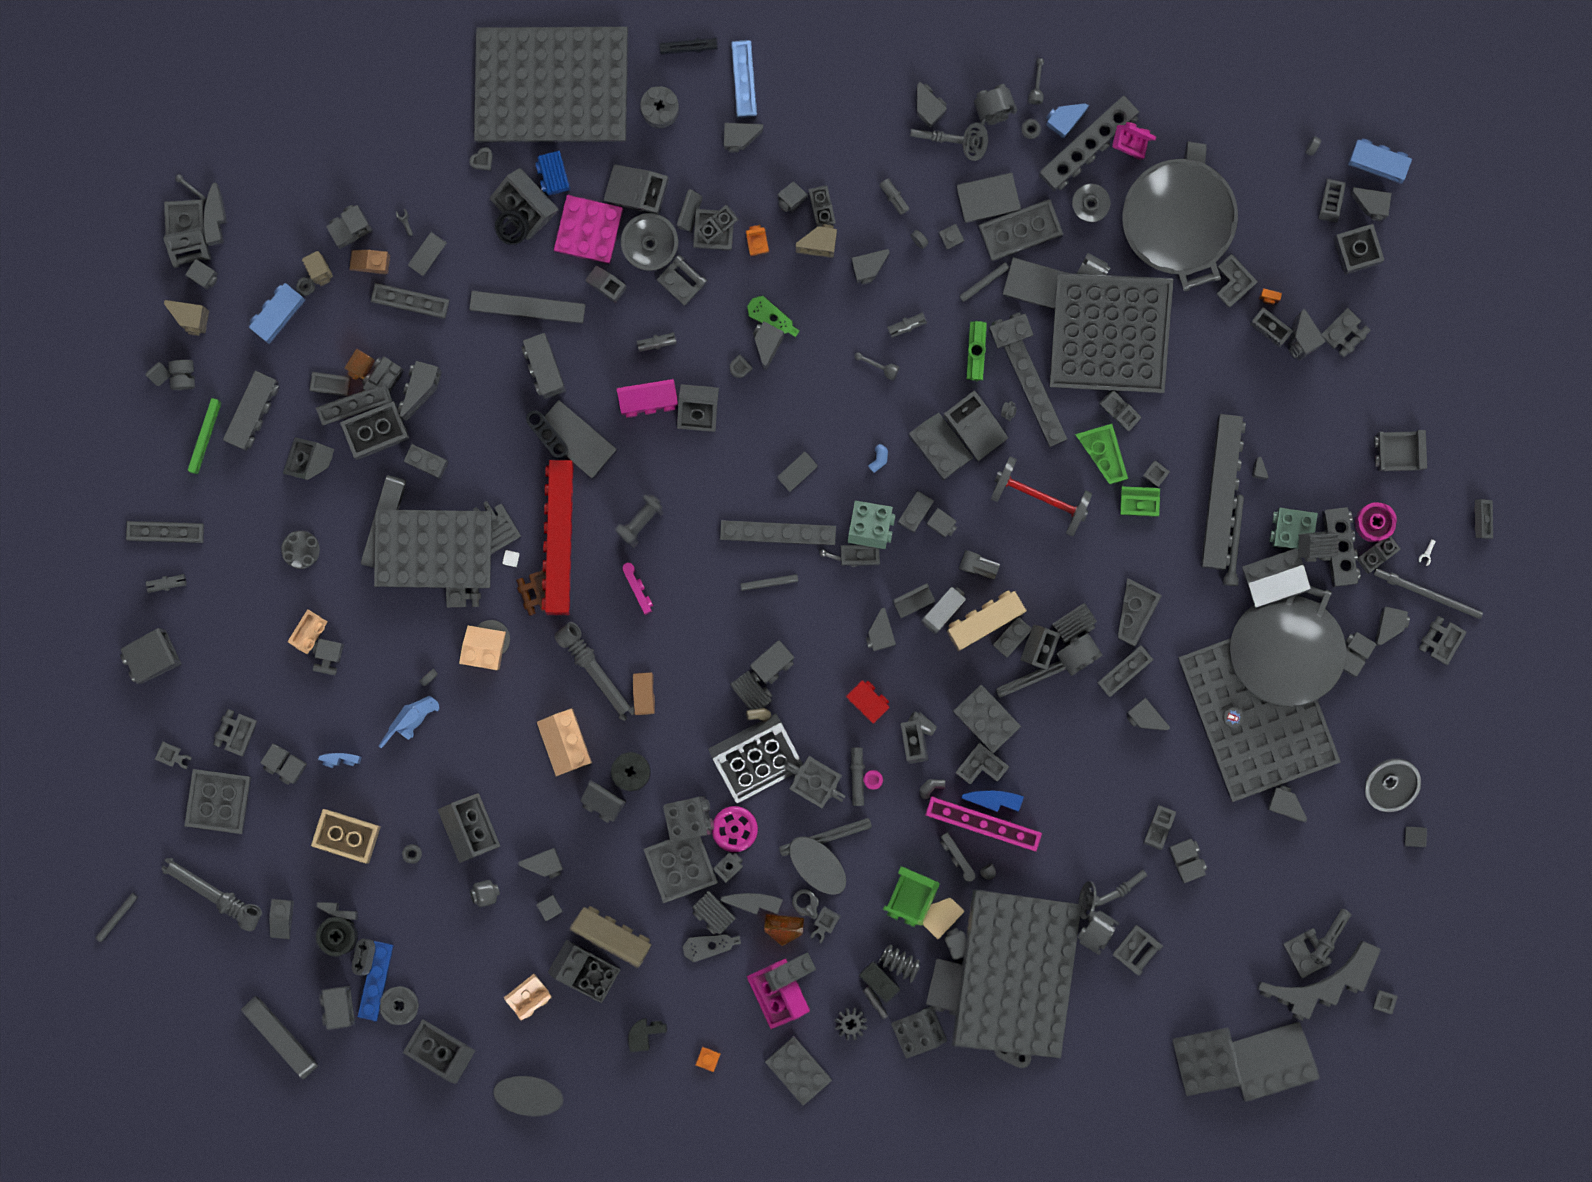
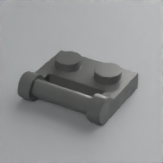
M201 227L165 235L163 238L174 268L180 267L181 264L193 262L195 259H204L205 261L211 259V253L207 247ZM201 249V252L181 257L177 256L179 253Z
M679 255L659 276L657 281L680 303L686 306L708 280L698 275L683 261L684 258ZM680 267L697 284L692 287L675 269Z
M1135 925L1112 955L1140 976L1142 969L1157 950L1160 951L1163 946L1138 925ZM1147 942L1152 944L1136 966L1131 963Z
M1314 928L1283 943L1301 978L1332 963L1330 957L1326 958L1325 965L1315 963L1310 957V952L1303 940L1309 938L1316 950L1319 940L1315 935L1316 931Z

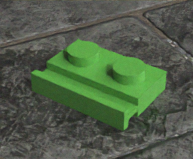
M1121 487L1120 515L1159 517L1160 488Z

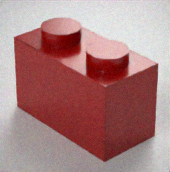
M862 680L846 698L874 724L890 708L887 705L889 701L882 694L878 696L874 692L876 688L869 681L865 683Z

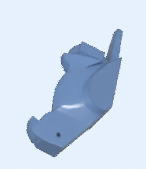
M427 696L415 703L405 705L388 728L389 730L379 744V747L382 748L395 731L408 740L413 738V730L422 723L427 713L439 710L438 702L431 696Z

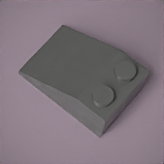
M592 781L588 784L581 799V802L584 803L583 808L591 813L593 810L600 813L599 818L607 823L610 820L614 822L626 804L625 801Z
M422 1019L403 1053L442 1078L456 1084L476 1050Z

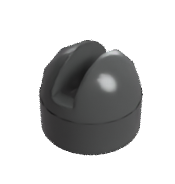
M992 863L984 866L979 871L981 876L987 880L993 879L996 875V869Z

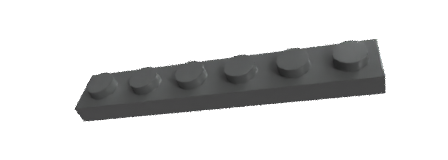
M1020 340L1004 346L1049 448L1067 440L1023 341Z
M721 520L720 540L835 545L836 526Z

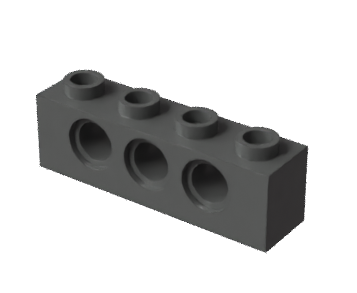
M1348 507L1324 510L1322 513L1325 532L1338 533L1335 530L1336 523H1341L1344 526L1343 533H1338V542H1344L1347 546L1345 552L1338 551V556H1332L1331 560H1329L1332 586L1339 587L1358 584L1361 575L1360 569L1356 568L1355 562L1358 560L1357 549L1353 548L1355 532L1351 530L1350 523L1353 522L1352 512L1348 511ZM1342 561L1349 563L1348 571L1341 569L1340 564Z

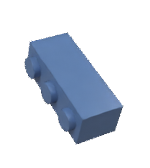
M1361 139L1356 141L1348 165L1402 183L1405 180L1412 159L1406 153H1395L1390 151L1389 147L1383 145L1378 147L1372 145V142L1367 139Z
M286 283L283 286L279 285L274 291L275 296L271 301L267 300L262 306V312L259 315L256 314L250 321L251 325L249 328L269 344L305 301L300 294Z

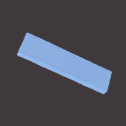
M751 40L732 42L737 117H757Z

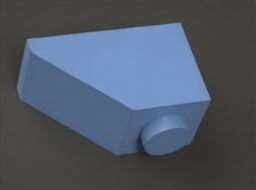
M1089 105L1060 106L1056 111L1052 109L1046 117L1048 119L1046 125L1064 139L1087 111Z

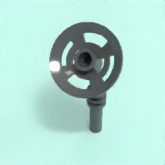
M976 122L968 126L964 136L944 134L943 131L941 133L937 131L936 133L935 130L930 132L911 129L910 131L911 137L931 139L932 142L935 140L936 142L940 141V143L945 141L963 144L964 154L971 161L981 159L988 145L986 128L983 124ZM979 137H981V146H980V149L978 148V146H979V144H980V139H979Z
M1144 870L1140 871L1129 881L1123 882L1119 887H1116L1115 891L1100 898L1097 896L1095 884L1092 881H1087L1083 885L1079 896V904L1082 905L1080 917L1087 920L1095 907L1101 906L1120 896L1124 897V894H1128L1133 886L1147 877Z

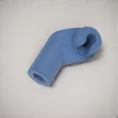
M881 444L875 447L876 460L868 465L873 473L887 463L888 450Z

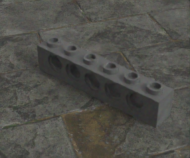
M1123 95L1042 169L1039 176L1054 192L1057 189L1062 190L1068 184L1067 180L1071 176L1075 178L1082 171L1081 167L1085 163L1089 165L1095 160V154L1099 150L1103 152L1110 146L1109 141L1115 137L1117 125H1125L1127 122L1135 123L1138 120L1139 111ZM1119 115L1123 118V122L1120 124L1115 123L1113 117ZM1106 128L1109 131V135L1102 136L1099 130ZM1093 141L1095 148L1088 149L1085 146V142ZM1079 154L1081 161H1073L1071 155ZM1064 166L1067 169V173L1061 175L1058 173L1057 168Z

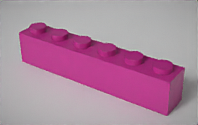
M934 797L930 798L925 813L926 816L1032 851L1037 850L1042 835L1040 832Z

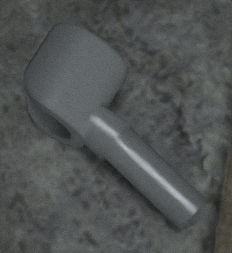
M404 209V217H400L398 212H396V216L405 226L408 236L413 235L408 222L409 214L406 209Z

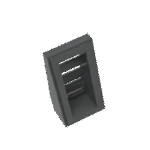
M1327 179L1319 219L1338 222L1346 183ZM1329 187L1340 189V192L1329 190ZM1328 195H1330V196H1335V197H1339V198H1338V199L1330 198V197H1328ZM1326 203L1335 204L1337 207L1326 205Z

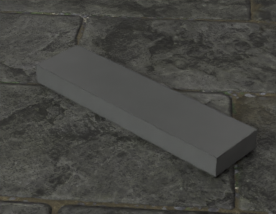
M377 283L374 285L371 297L372 303L446 319L450 302L448 299Z
M386 383L318 406L316 410L322 425H326L390 403L392 398Z
M127 521L126 540L204 543V524Z

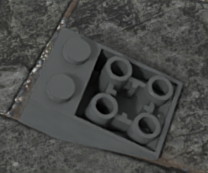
M614 164L603 201L644 213L659 215L669 178L655 172Z
M416 361L415 365H411L409 371L411 379L409 383H406L403 394H406L404 402H400L398 408L400 417L403 420L407 421L437 390L442 373L439 367Z
M975 390L943 415L977 461L1008 439L1006 433Z
M566 939L548 974L563 984L602 1003L620 969Z

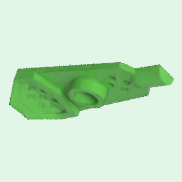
M764 296L753 298L748 304L747 308L750 318L761 323L764 321L782 330L784 334L789 332L796 337L799 333V330L792 326V321ZM776 315L777 321L772 322L770 316Z

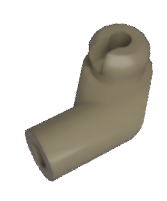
M766 708L747 710L746 717L747 720L759 719L766 722L771 718V712Z

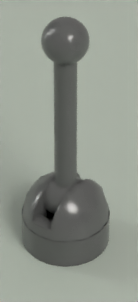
M1042 58L1037 59L1035 89L1028 96V102L1031 104H1043V93L1039 90L1041 68L1044 64Z
M861 353L855 354L856 360H863L884 370V375L888 379L894 381L899 366L894 364L883 366L863 357Z

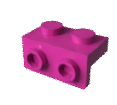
M1127 122L1125 125H1117L1112 147L1137 159H1144L1148 141H1155L1156 136L1150 134V131L1147 129H1139L1136 124Z

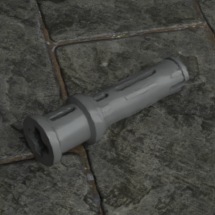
M1340 909L1325 937L1319 939V945L1310 954V957L1317 963L1325 965L1330 951L1335 949V941L1352 916L1347 910Z

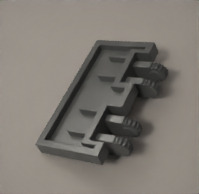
M485 501L483 503L485 509L492 511V555L520 538L521 535L502 504L494 507L499 514L496 516L489 503ZM477 507L473 509L474 511H480Z

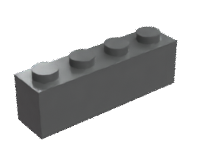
M254 372L223 438L225 442L245 451L253 446L255 441L254 434L256 430L259 431L263 424L261 419L264 413L267 414L270 410L271 403L269 402L272 396L275 397L278 393L279 382L260 372Z

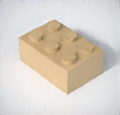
M323 809L311 846L363 863H369L381 826Z

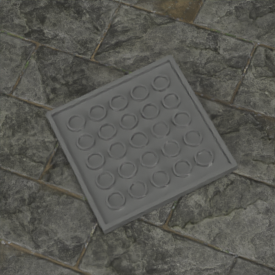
M1057 273L1050 387L1165 393L1173 279Z

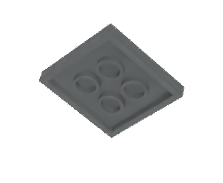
M193 769L185 826L243 834L251 777Z
M701 836L672 842L669 839L644 849L663 903L718 883Z
M1229 1027L1172 1039L1186 1096L1243 1084Z

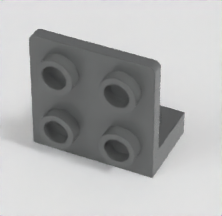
M929 1006L918 1013L891 1024L906 1058L934 1049L947 1042L936 1013L932 1010L933 1006Z

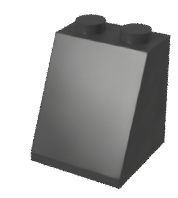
M161 628L155 629L121 649L123 653L120 655L125 665L128 664L131 670L128 672L129 676L137 684H142L182 665L166 630Z

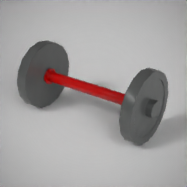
M1010 456L1003 472L999 471L996 476L995 482H997V485L990 500L998 502L1005 486H1010L1072 514L1066 534L1073 537L1080 521L1084 522L1088 514L1086 508L1093 493L1085 490L1078 506L1073 507L1011 479L1010 474L1017 459Z

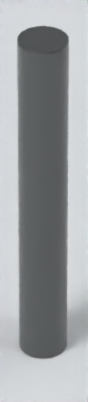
M1006 263L999 266L959 296L960 299L965 302L1010 269Z
M795 574L740 583L741 590L745 591L798 582V576Z
M131 893L95 937L99 942L105 939L138 896Z

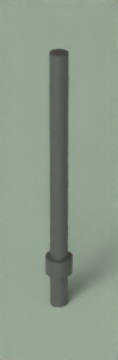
M1378 568L1374 571L1373 575L1387 580V583L1391 585H1399L1478 619H1481L1483 612L1399 578V575L1395 573H1387Z

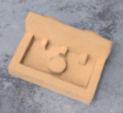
M307 609L289 638L288 643L308 654L314 647L318 636L324 631L328 621Z
M533 974L506 995L504 999L522 1021L524 1018L530 1017L538 1007L545 1005L551 998V995L544 984Z

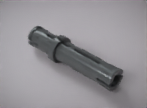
M851 748L852 806H863V769H865V765H863V748Z

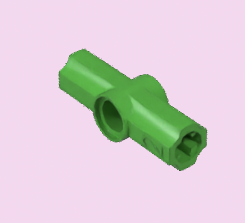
M970 322L966 377L968 380H983L987 327L985 322ZM973 347L981 348L982 353L979 356L973 355L971 352Z

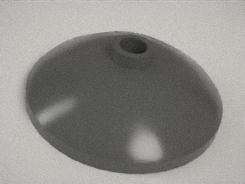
M652 213L642 214L633 218L625 226L621 236V248L625 258L636 268L646 271L658 270L668 265L676 255L678 236L672 223L663 216ZM652 241L654 245L648 247L647 242Z
M1386 760L1378 764L1369 773L1364 787L1365 796L1369 803L1380 811L1395 812L1410 805L1417 797L1421 788V777L1417 768L1407 760Z

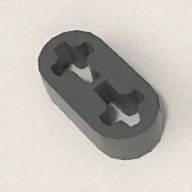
M360 939L357 942L352 962V971L356 975L366 976L371 970L375 943L370 939Z

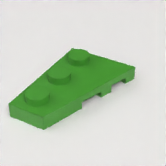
M1113 424L1075 434L1109 484L1128 479Z

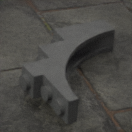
M1360 941L1353 955L1344 966L1331 976L1317 983L1301 987H1280L1259 981L1257 989L1261 990V995L1271 998L1272 995L1278 997L1277 1002L1288 1006L1289 1003H1292L1289 1011L1293 1012V1017L1302 1021L1304 1018L1310 1019L1318 998L1320 999L1319 1003L1330 1007L1331 1004L1337 1005L1345 985H1347V990L1357 993L1358 990L1363 992L1381 949Z

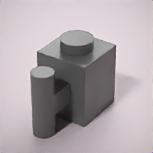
M323 639L315 642L313 647L315 658L323 659L322 665L314 663L313 671L336 676L337 668L330 667L331 661L340 663L344 644Z

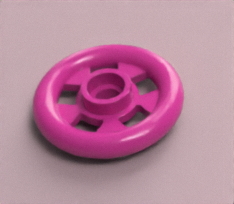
M738 806L727 807L721 810L713 820V838L719 847L728 852H741L748 849L757 837L758 826L756 819L745 808ZM732 814L734 820L726 823L724 818ZM741 816L747 819L746 825H743L738 820ZM732 826L738 827L737 833L731 831ZM719 827H725L726 835H720ZM744 830L750 832L746 840L741 838ZM729 838L738 839L737 845L729 844Z

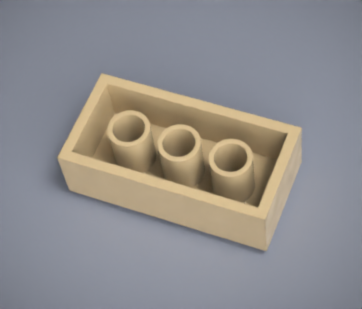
M1009 590L998 597L999 600L994 603L991 600L982 605L983 610L978 613L974 610L965 616L966 620L960 622L958 619L949 625L950 629L947 630V633L958 651L1026 612L1015 591L1012 593Z

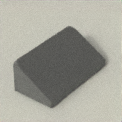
M690 189L687 192L677 222L679 229L691 232L693 229L696 209L700 208L702 196Z
M804 451L777 476V479L791 492L818 465Z

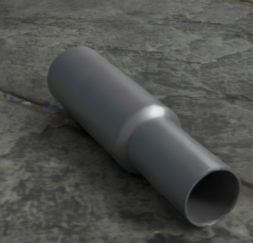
M871 987L865 988L863 992L874 1009L877 1010L882 1019L886 1018L888 1014Z

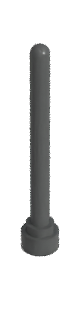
M1241 494L1236 497L1237 505L1234 513L1235 523L1232 531L1233 540L1230 550V564L1228 573L1223 578V585L1238 586L1239 583L1236 566L1244 496Z

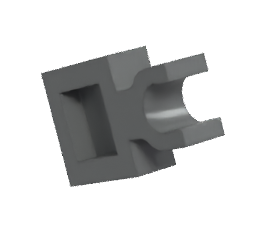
M163 741L155 760L171 767L177 762L180 767L187 769L188 766L182 764V760L184 758L191 760L192 757L180 755V748Z
M824 906L814 923L818 926V929L812 933L811 938L816 933H819L821 935L819 943H822L825 938V931L831 934L841 916Z

